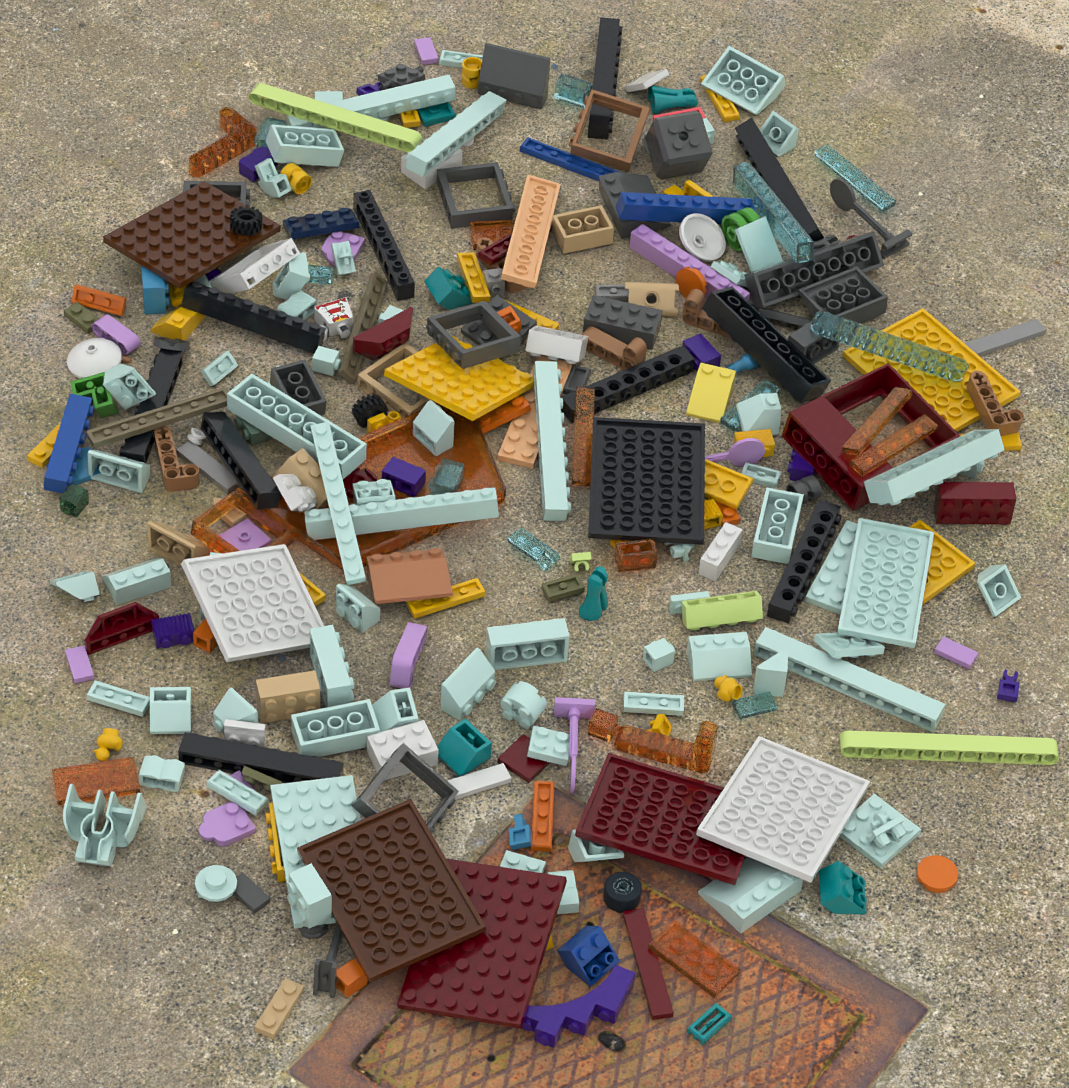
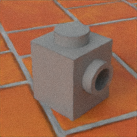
M501 268L484 270L483 277L491 297L496 295L504 296L505 280L500 279L502 274Z

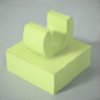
M591 552L572 553L569 556L570 564H575V573L579 571L578 565H583L585 572L589 570L588 563L591 561Z

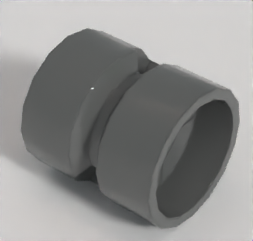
M814 475L791 482L786 487L788 492L804 494L802 504L820 498L822 494L820 483Z

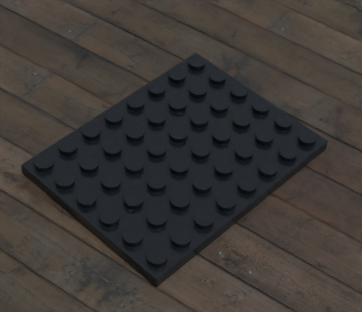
M593 417L588 538L703 545L705 423Z

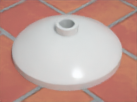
M699 213L690 214L682 220L679 227L680 239L685 249L692 256L702 261L711 262L723 255L726 248L725 236L714 220Z
M91 338L80 342L69 352L67 366L71 374L81 379L105 372L120 364L122 353L119 346L111 340Z

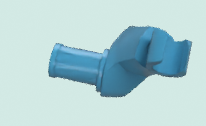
M744 354L740 360L727 365L728 369L735 370L736 374L745 369L752 371L760 367L750 354Z

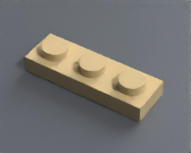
M285 978L254 1026V1031L274 1040L303 994L304 986Z

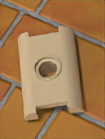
M625 282V290H629L628 303L663 310L662 317H678V308H674L675 292L679 291V284ZM652 295L655 297L656 302L649 304L646 297Z

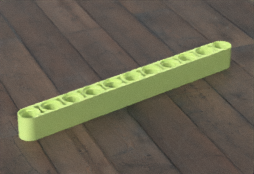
M258 83L248 96L250 102L254 105L407 153L412 152L422 141L421 134L415 130L264 83Z
M844 731L840 734L841 755L848 758L1053 765L1059 761L1057 741L1052 738L876 731Z

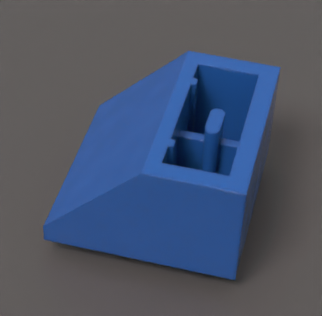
M585 926L557 950L567 969L588 986H592L620 962L600 926Z

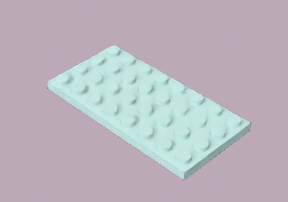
M859 518L837 634L915 648L934 532Z
M352 775L270 785L286 885L289 883V873L305 866L297 852V847L361 820L360 813L352 807L357 799ZM290 905L294 928L307 927L305 922L302 923L299 920L295 906L292 907ZM331 916V919L318 925L336 923L334 917Z

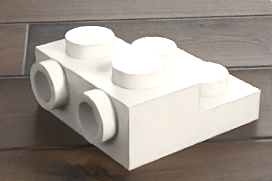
M278 474L273 477L291 511H309L317 507L316 504L318 502L314 490L309 488V486H300L301 482L294 474Z

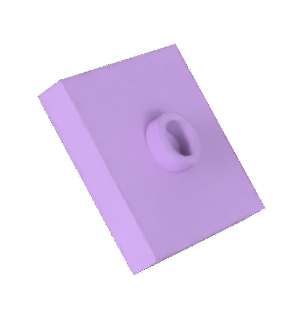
M248 518L217 536V539L220 538L234 552L268 547L272 544V539Z

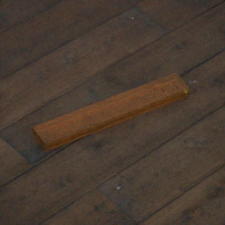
M576 387L572 484L590 486L595 389Z
M895 387L842 446V452L859 456L910 399L912 390Z
M924 414L852 459L849 465L861 476H864L936 431L938 425Z

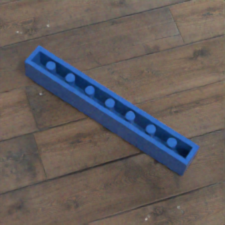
M621 192L616 205L619 220L681 223L688 215L699 213L710 217L720 225H722L724 216L736 213L740 209L749 207L756 211L752 199L632 192Z

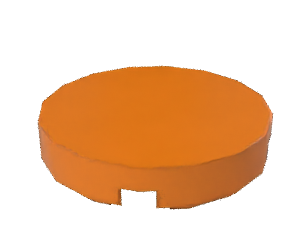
M687 266L678 271L675 281L679 284V292L686 299L693 289H699L704 294L707 293L705 287L707 285L706 280L699 270Z
M931 855L924 858L919 863L916 872L918 882L922 883L928 891L935 893L949 891L950 888L956 885L959 875L956 865L947 857L940 855Z

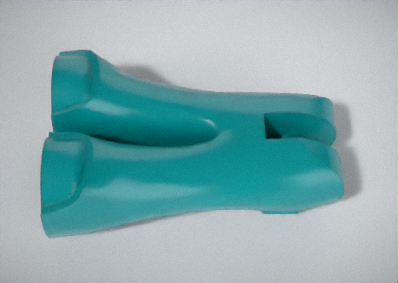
M653 85L648 88V101L651 102V111L655 114H659L669 108L694 107L698 104L695 91L690 88L669 89Z
M602 566L596 567L588 577L587 595L579 607L581 619L588 621L598 620L602 616V610L608 608V597L605 588L608 582V574Z

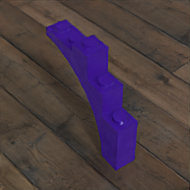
M615 965L609 976L597 988L580 998L550 1006L529 1005L522 1028L526 1031L535 1032V1041L544 1046L555 1048L564 1028L572 1033L585 1036L594 1016L602 1021L615 1024L634 986L636 972Z

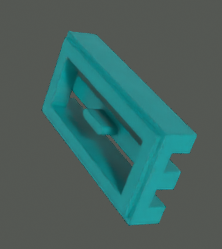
M715 1003L687 1028V1033L689 1035L693 1034V1038L695 1040L699 1039L700 1044L704 1045L732 1020V1015ZM716 1011H719V1013H718L715 1017H713L712 1019H710V1020L707 1022V1024H705L699 1031L696 1030V1029H697L699 1026H701L708 1018H710Z

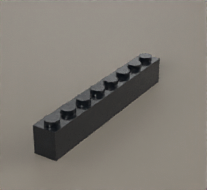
M191 282L184 290L181 305L183 308L313 354L318 346L322 347L326 328L321 327L317 323L304 321L300 317L287 315L283 311H276L268 306L253 303L251 300L236 297L234 294L219 291L217 288L207 287L200 282Z
M160 348L159 354H156L154 357V367L150 368L149 380H146L156 392V395L140 402V405L135 408L134 415L168 405L183 365L182 351ZM155 429L126 438L125 445H122L120 448V456L147 464L155 442Z
M224 411L203 413L200 429L256 510L278 508L279 500L282 497L280 490L252 452V449L247 445L245 439L240 435L238 429L235 428L231 419L228 418Z
M185 732L178 750L179 761L185 763V765L215 771L221 770L231 774L239 770L242 772L244 766L282 783L341 777L344 775V763L336 760H327L316 756L301 755L295 752L223 740L196 733Z

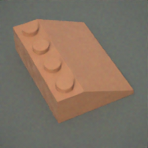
M432 548L425 551L412 550L406 553L393 552L386 555L374 554L366 556L367 578L375 604L453 596L443 549Z

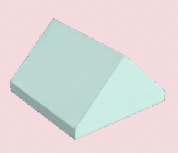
M772 111L761 127L760 132L772 152L780 157L796 147L799 128L775 111Z
M783 649L756 667L753 686L754 694L783 697L788 670V649Z

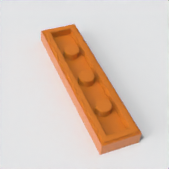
M534 780L531 851L551 852L555 782Z

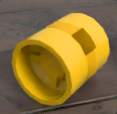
M468 57L463 60L461 82L464 87L469 89L478 88L482 64L480 58Z
M289 163L281 170L280 174H286L290 186L296 194H303L310 188L312 177L297 164Z

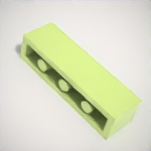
M757 591L681 601L682 621L689 630H699L700 627L707 626L716 628L721 624L736 625L742 621L751 623L756 622L757 619H763L762 596Z

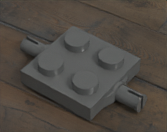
M398 64L396 67L378 74V81L382 82L379 87L381 90L424 81L423 67L419 66L411 69L404 64Z

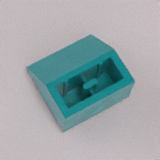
M438 266L425 279V284L439 305L452 310L472 304L468 287L465 286V280L460 275H454L450 270H444Z
M465 718L452 726L437 746L439 750L438 758L458 777L464 776L491 758L492 742Z
M836 861L819 870L822 906L834 914L864 915L867 913L866 884L862 876L852 871L840 861Z

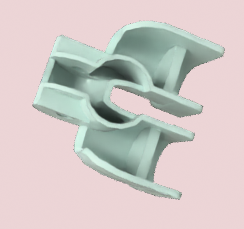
M74 784L69 785L63 809V823L68 836L79 842L75 854L76 862L109 867L112 865L116 847L128 846L137 833L139 823L143 821L146 804L142 793L137 794L134 809H129L122 806L117 799L116 793L111 791L105 815L107 818L105 826L101 832L96 831L97 822L103 815L106 804L102 790L97 791L95 803L90 804L78 797Z

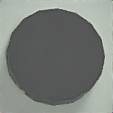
M156 337L153 341L154 346L177 351H188L190 349V343L182 339Z

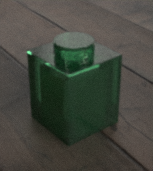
M71 483L59 498L60 511L77 518L89 504L88 490Z

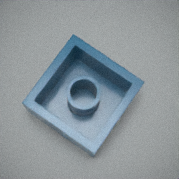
M141 265L144 314H166V306H169V295H165L169 293L168 282H165V279Z

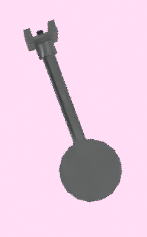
M837 178L831 182L830 193L834 203L844 211L854 209L858 215L884 238L885 242L882 244L880 251L883 259L909 246L910 243L906 239L912 236L913 233L907 229L897 236L889 233L856 203L855 193L847 181Z
M337 923L326 960L316 958L314 964L313 995H317L318 991L329 992L330 998L335 997L338 964L335 960L343 936Z

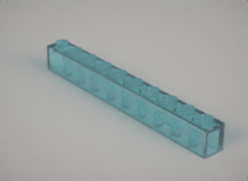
M750 162L733 165V184L744 198L752 199L755 212L760 218L766 216L772 233L796 263L813 261L814 241Z

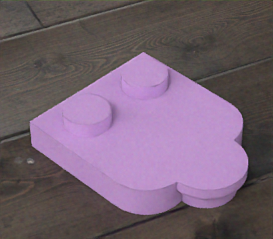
M342 231L330 233L322 246V255L327 258L331 265L336 266L331 244L349 241L353 260L355 261L365 244V238Z
M232 801L206 812L203 817L204 823L199 827V834L204 840L214 841L219 846L230 845L256 833V827L244 809Z

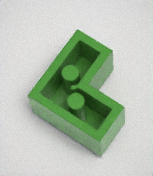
M105 372L71 381L73 394L92 398V404L94 403L95 410L101 418L119 413L116 399L103 386Z

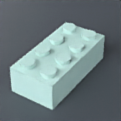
M271 124L266 138V144L274 162L281 164L295 163L297 165L339 167L344 153V148L335 129Z
M766 487L751 557L784 564L789 563L804 494Z
M565 618L487 627V660L494 670L567 662L570 636Z
M333 625L309 629L310 657L314 670H316L325 708L353 702L354 695L351 689H354L353 678L348 676L350 673L348 662H344L345 653L343 647L339 646V633L335 632Z
M370 699L291 715V731L298 753L301 755L323 757L367 748V736L380 732Z

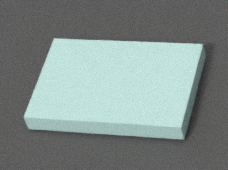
M766 216L735 229L751 272L783 262Z

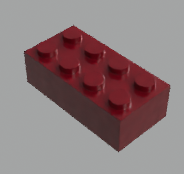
M943 482L938 484L933 506L936 524L1010 525L1016 503L1014 482Z

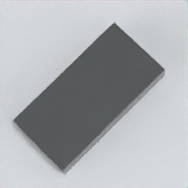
M573 365L563 388V394L566 395L585 387L590 377L591 369Z
M244 873L236 877L237 888L234 895L250 911L255 914L270 903V897Z

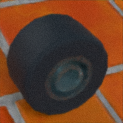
M617 872L610 875L606 879L603 893L604 902L607 907L619 913L635 909L641 900V882L636 876L628 872Z

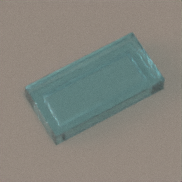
M770 691L733 700L732 703L739 719L777 710V705Z

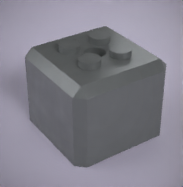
M697 111L657 117L645 137L656 177L661 180L701 173L713 153L702 114ZM679 134L686 135L687 140H681Z

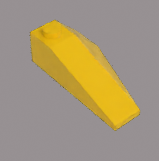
M179 306L162 316L151 328V332L168 337L169 339L186 340L206 315Z

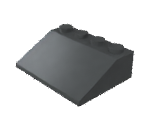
M486 43L478 82V94L485 95L490 91L506 99V101L542 109L548 98L550 58Z
M613 172L599 176V191L621 239L631 237V232L641 224H644L653 231L671 227L670 222L619 220L616 205L621 192L656 194L647 175Z
M857 266L799 289V294L813 319L828 311L843 323L842 331L886 313L888 296Z

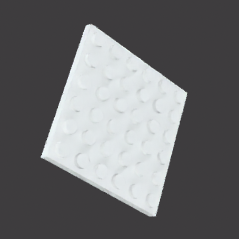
M285 544L184 559L181 563L226 662L310 648L309 629L324 626Z

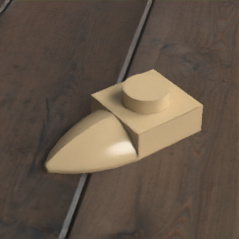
M213 498L214 506L220 513V518L229 526L233 527L247 518V513L234 503L223 498Z

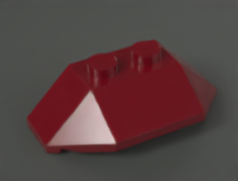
M410 307L353 337L352 350L374 361L396 349L401 344L406 343L410 338L413 308Z
M133 602L98 615L85 638L87 655L152 632L151 620L159 619L158 613L137 602Z

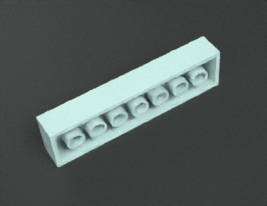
M250 374L227 393V409L295 452L304 448L318 464L310 425L329 422L342 479L347 477L366 460L367 444L254 374Z
M999 429L973 430L864 481L870 503L897 505L904 498L914 497L916 492H923L929 490L931 485L943 483V479L956 477L958 472H965L970 470L973 465L985 463V459L998 457V453L1005 450Z

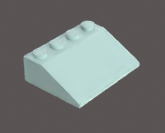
M728 46L701 83L705 88L732 101L756 116L772 103L786 86L784 75L731 46Z
M746 857L736 885L715 879L699 890L698 894L741 934L802 890L803 880L753 858Z

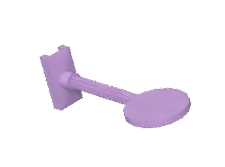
M746 438L733 444L728 452L707 455L705 459L712 462L730 460L731 463L737 466H744L745 462L755 464L764 456L765 448L760 440Z
M555 697L554 717L568 718L570 721L569 757L571 768L569 794L574 796L578 751V721L580 718L594 719L595 699Z

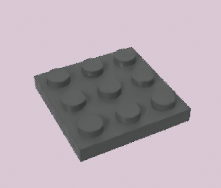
M498 295L488 303L496 312L511 305ZM511 305L521 320L522 329L518 334L521 336L522 341L529 334V330L537 325V321ZM481 320L467 323L461 328V333L478 345L499 339Z

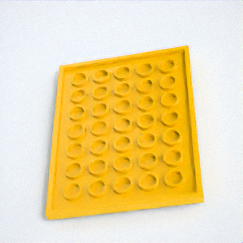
M924 308L846 349L842 354V357L863 375L889 363L957 432L981 419L966 388L973 371H981L986 375L1001 407L1020 397L1021 393L1020 390Z

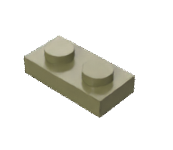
M79 302L64 310V316L87 334L93 331L92 323L99 319Z
M578 574L542 583L541 586L548 602L585 592V586Z
M244 766L241 772L245 782L253 785L257 782L263 785L262 789L271 792L270 785L282 784L281 781Z

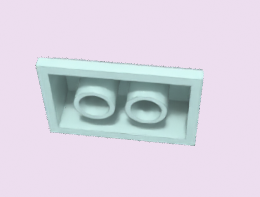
M99 450L88 451V475L91 476V479L139 493L143 492L150 479L149 464ZM100 463L99 471H100L101 473H100V474H97V475H93L95 469L97 468L98 464Z
M154 558L102 576L116 605L171 587V573L163 558Z
M747 632L688 637L687 656L693 682L715 680L717 677L727 675L728 678L752 677L751 652Z
M476 648L441 685L440 710L459 721L465 715L468 716L475 704L480 703L484 695L491 691L496 684L495 670L479 648Z

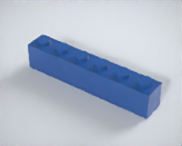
M75 394L69 395L45 473L44 490L66 494L68 487H72L74 479L72 473H76L78 467L76 460L77 458L80 459L82 454L80 446L85 444V430H89V417H93L95 406H92V398Z

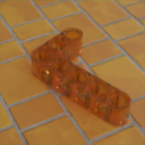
M230 107L222 108L219 111L220 127L228 135L189 157V174L192 177H201L254 147L257 144L256 126Z
M711 721L701 722L695 743L633 726L622 725L618 731L614 746L621 752L699 773H707L715 754L718 726Z

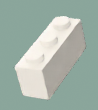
M725 522L700 559L699 575L716 582L741 545L743 529Z

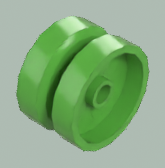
M749 207L726 215L722 219V232L725 240L737 252L742 251L735 229L760 219L758 214Z

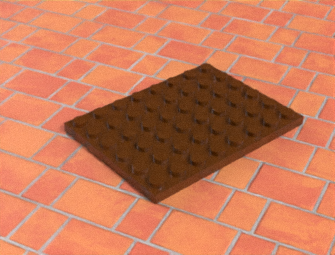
M203 181L103 236V243L181 289L280 232L281 225L263 215L262 230L259 233L256 232V235L251 233L250 236H247V234L242 236L241 233L236 234L235 231H232V228L230 229V213L236 207L238 209L239 206L245 208L247 205Z
M412 799L297 847V852L304 865L312 863L331 893L332 916L370 983L486 931L483 920Z

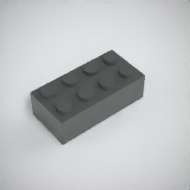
M593 295L584 317L583 332L588 327L593 326L625 344H629L634 338L638 337L646 343L647 349L653 350L661 327L663 310Z

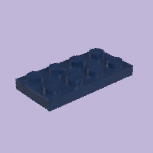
M340 208L338 211H323L320 214L310 213L303 217L292 216L283 220V227L292 240L360 228L359 220L351 208Z

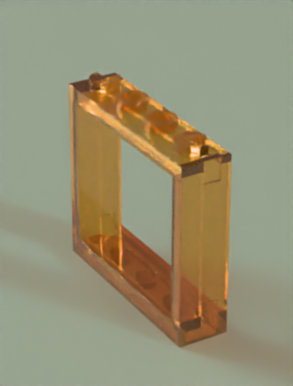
M237 488L195 518L192 522L190 533L216 553L223 554L240 551L208 528L235 507L278 538L267 547L282 544L288 547L294 542L296 528L269 509L256 510L245 492Z

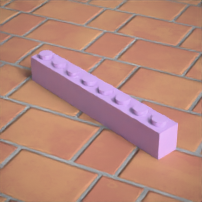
M641 224L631 232L629 248L675 278L678 271L684 267L689 266L692 269L696 268L699 270L707 283L705 286L707 290L706 298L713 291L733 286L749 302L750 293L644 224Z

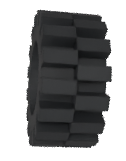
M239 206V209L237 207L234 208L230 213V229L232 228V231H235L236 234L241 233L242 236L244 234L250 236L251 233L256 235V232L259 233L262 230V212H259V209H255V207L249 208V206H245V208Z
M367 394L366 398L365 396L361 397L362 400L358 399L356 401L358 404H354V408H352V414L358 425L362 428H367V419L384 413L386 416L388 415L386 404L376 394L372 396Z

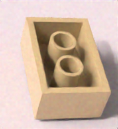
M602 205L552 215L551 231L563 254L613 244L614 227Z
M316 670L257 679L256 706L261 724L291 719L292 714L320 709V686Z

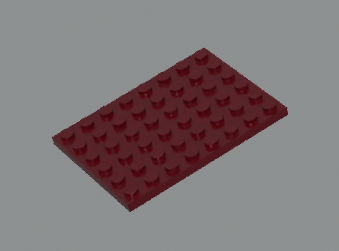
M611 753L607 754L576 829V837L732 885H736L745 859V855L696 835L698 827L723 791V787Z
M447 859L483 920L486 931L411 964L397 1006L400 1009L522 1029L567 879L565 876Z

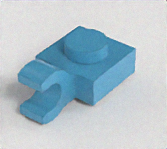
M523 814L514 815L515 827L509 828L511 849L515 850L532 846L531 827L529 824L527 825L526 819L523 820Z

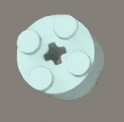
M520 681L518 684L515 682L500 701V705L503 709L502 715L509 721L514 719L523 728L529 729L547 707V701L544 696L540 698L537 694L539 690L534 686Z

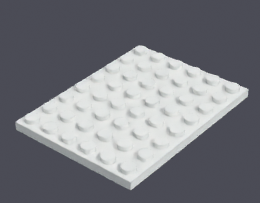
M758 736L698 827L696 835L811 883L867 791L870 781Z

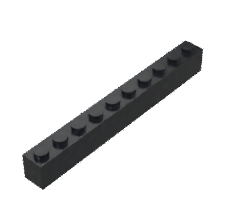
M600 17L592 90L616 97V90L613 89L617 87V79L614 78H618L619 58L617 57H620V47L617 46H621L623 26H619L620 19ZM596 104L592 105L589 117L588 138L608 140V133H612L613 123L610 122H613L614 112L611 111L614 110Z
M753 118L735 127L738 133L735 137L740 144L744 143L742 146L746 155H751L748 158L752 165H757L754 169L759 177H764L761 180L765 187H770L768 192L772 199H777L775 204L779 211L783 209L781 214L786 222L790 221L788 226L793 233L797 232L795 238L798 243L812 242L824 238Z

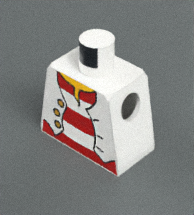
M346 297L314 306V320L317 324L327 327L328 336L340 334L342 338H347L351 334L353 315Z

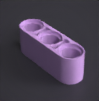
M108 314L91 325L93 332L99 338L108 339L116 343L124 356L141 346V341L135 333Z

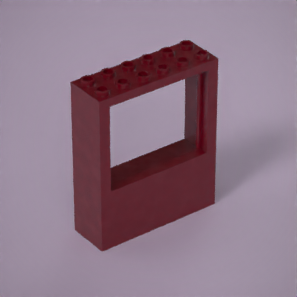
M889 363L790 411L781 436L802 458L814 467V471L852 511L870 503L864 481L893 467L842 416L843 414L880 396L931 448L918 456L960 437L957 431Z

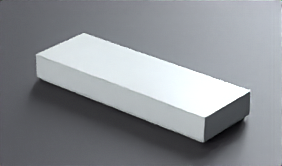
M504 763L448 780V782L459 791L454 797L457 800L511 783V776Z

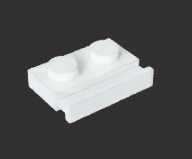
M225 719L224 740L265 747L266 725Z

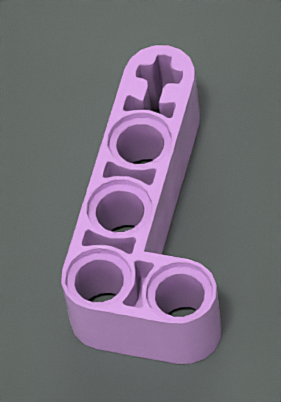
M407 623L393 656L390 676L391 687L411 689L414 667L426 641L428 626Z

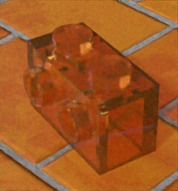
M654 539L616 543L614 557L618 572L656 568L658 552Z

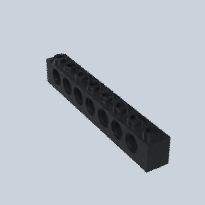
M371 190L353 193V209L397 301L414 298V279Z
M683 345L562 396L563 408L561 412L564 413L571 423L583 420L588 416L597 414L602 410L690 374L694 371L695 358Z
M819 499L769 602L767 617L789 624L791 618L796 616L798 612L797 605L798 603L802 604L805 596L803 592L804 590L808 591L811 584L810 578L815 577L817 571L816 565L821 564L824 555L823 551H827L829 547V538L834 537L835 525L839 526L842 515L839 514L841 506Z

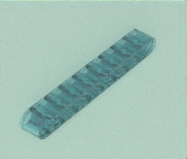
M818 311L810 325L811 331L817 335L954 382H960L969 368L968 363L959 357L825 311Z

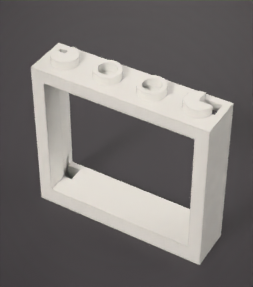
M292 238L264 245L253 250L209 282L212 287L225 293L233 294L249 290L298 256L300 252ZM251 279L252 284L249 285L247 280Z

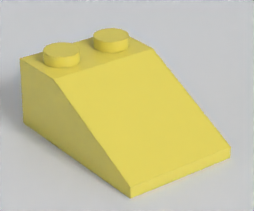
M700 363L686 415L722 424L734 388L736 371Z

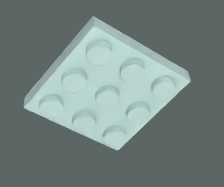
M873 794L853 812L839 837L879 868H882L920 835L921 828L903 816L905 820L901 824L906 831L903 837L895 840L890 832L886 833L891 843L882 849L874 841L869 843L866 837L878 828H872L870 825L874 821V814L878 812L883 815L888 814L890 820L887 823L902 815L876 794Z

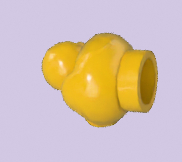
M724 675L714 680V686L719 689L717 696L722 701L730 702L741 697L742 686L734 678H728L727 675Z
M112 728L103 729L102 734L96 740L99 749H95L93 752L99 761H106L110 756L108 750L120 751L123 741L119 737V730Z

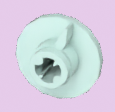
M212 865L201 870L195 879L198 898L202 897L208 901L219 902L231 897L237 888L235 873L221 865Z

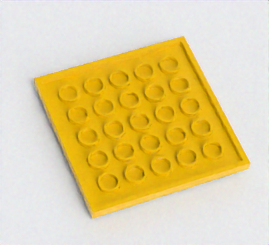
M452 336L464 349L472 348L471 344L464 343L458 340L457 337ZM437 343L384 370L385 377L471 421L478 419L534 387V379L529 373L522 372L516 369L515 366L502 362L499 358L462 369Z

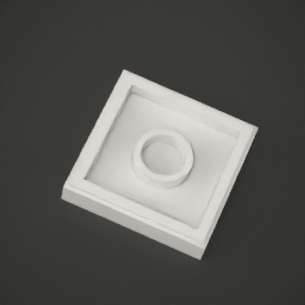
M668 70L647 73L625 86L624 89L627 93L647 89L669 75Z

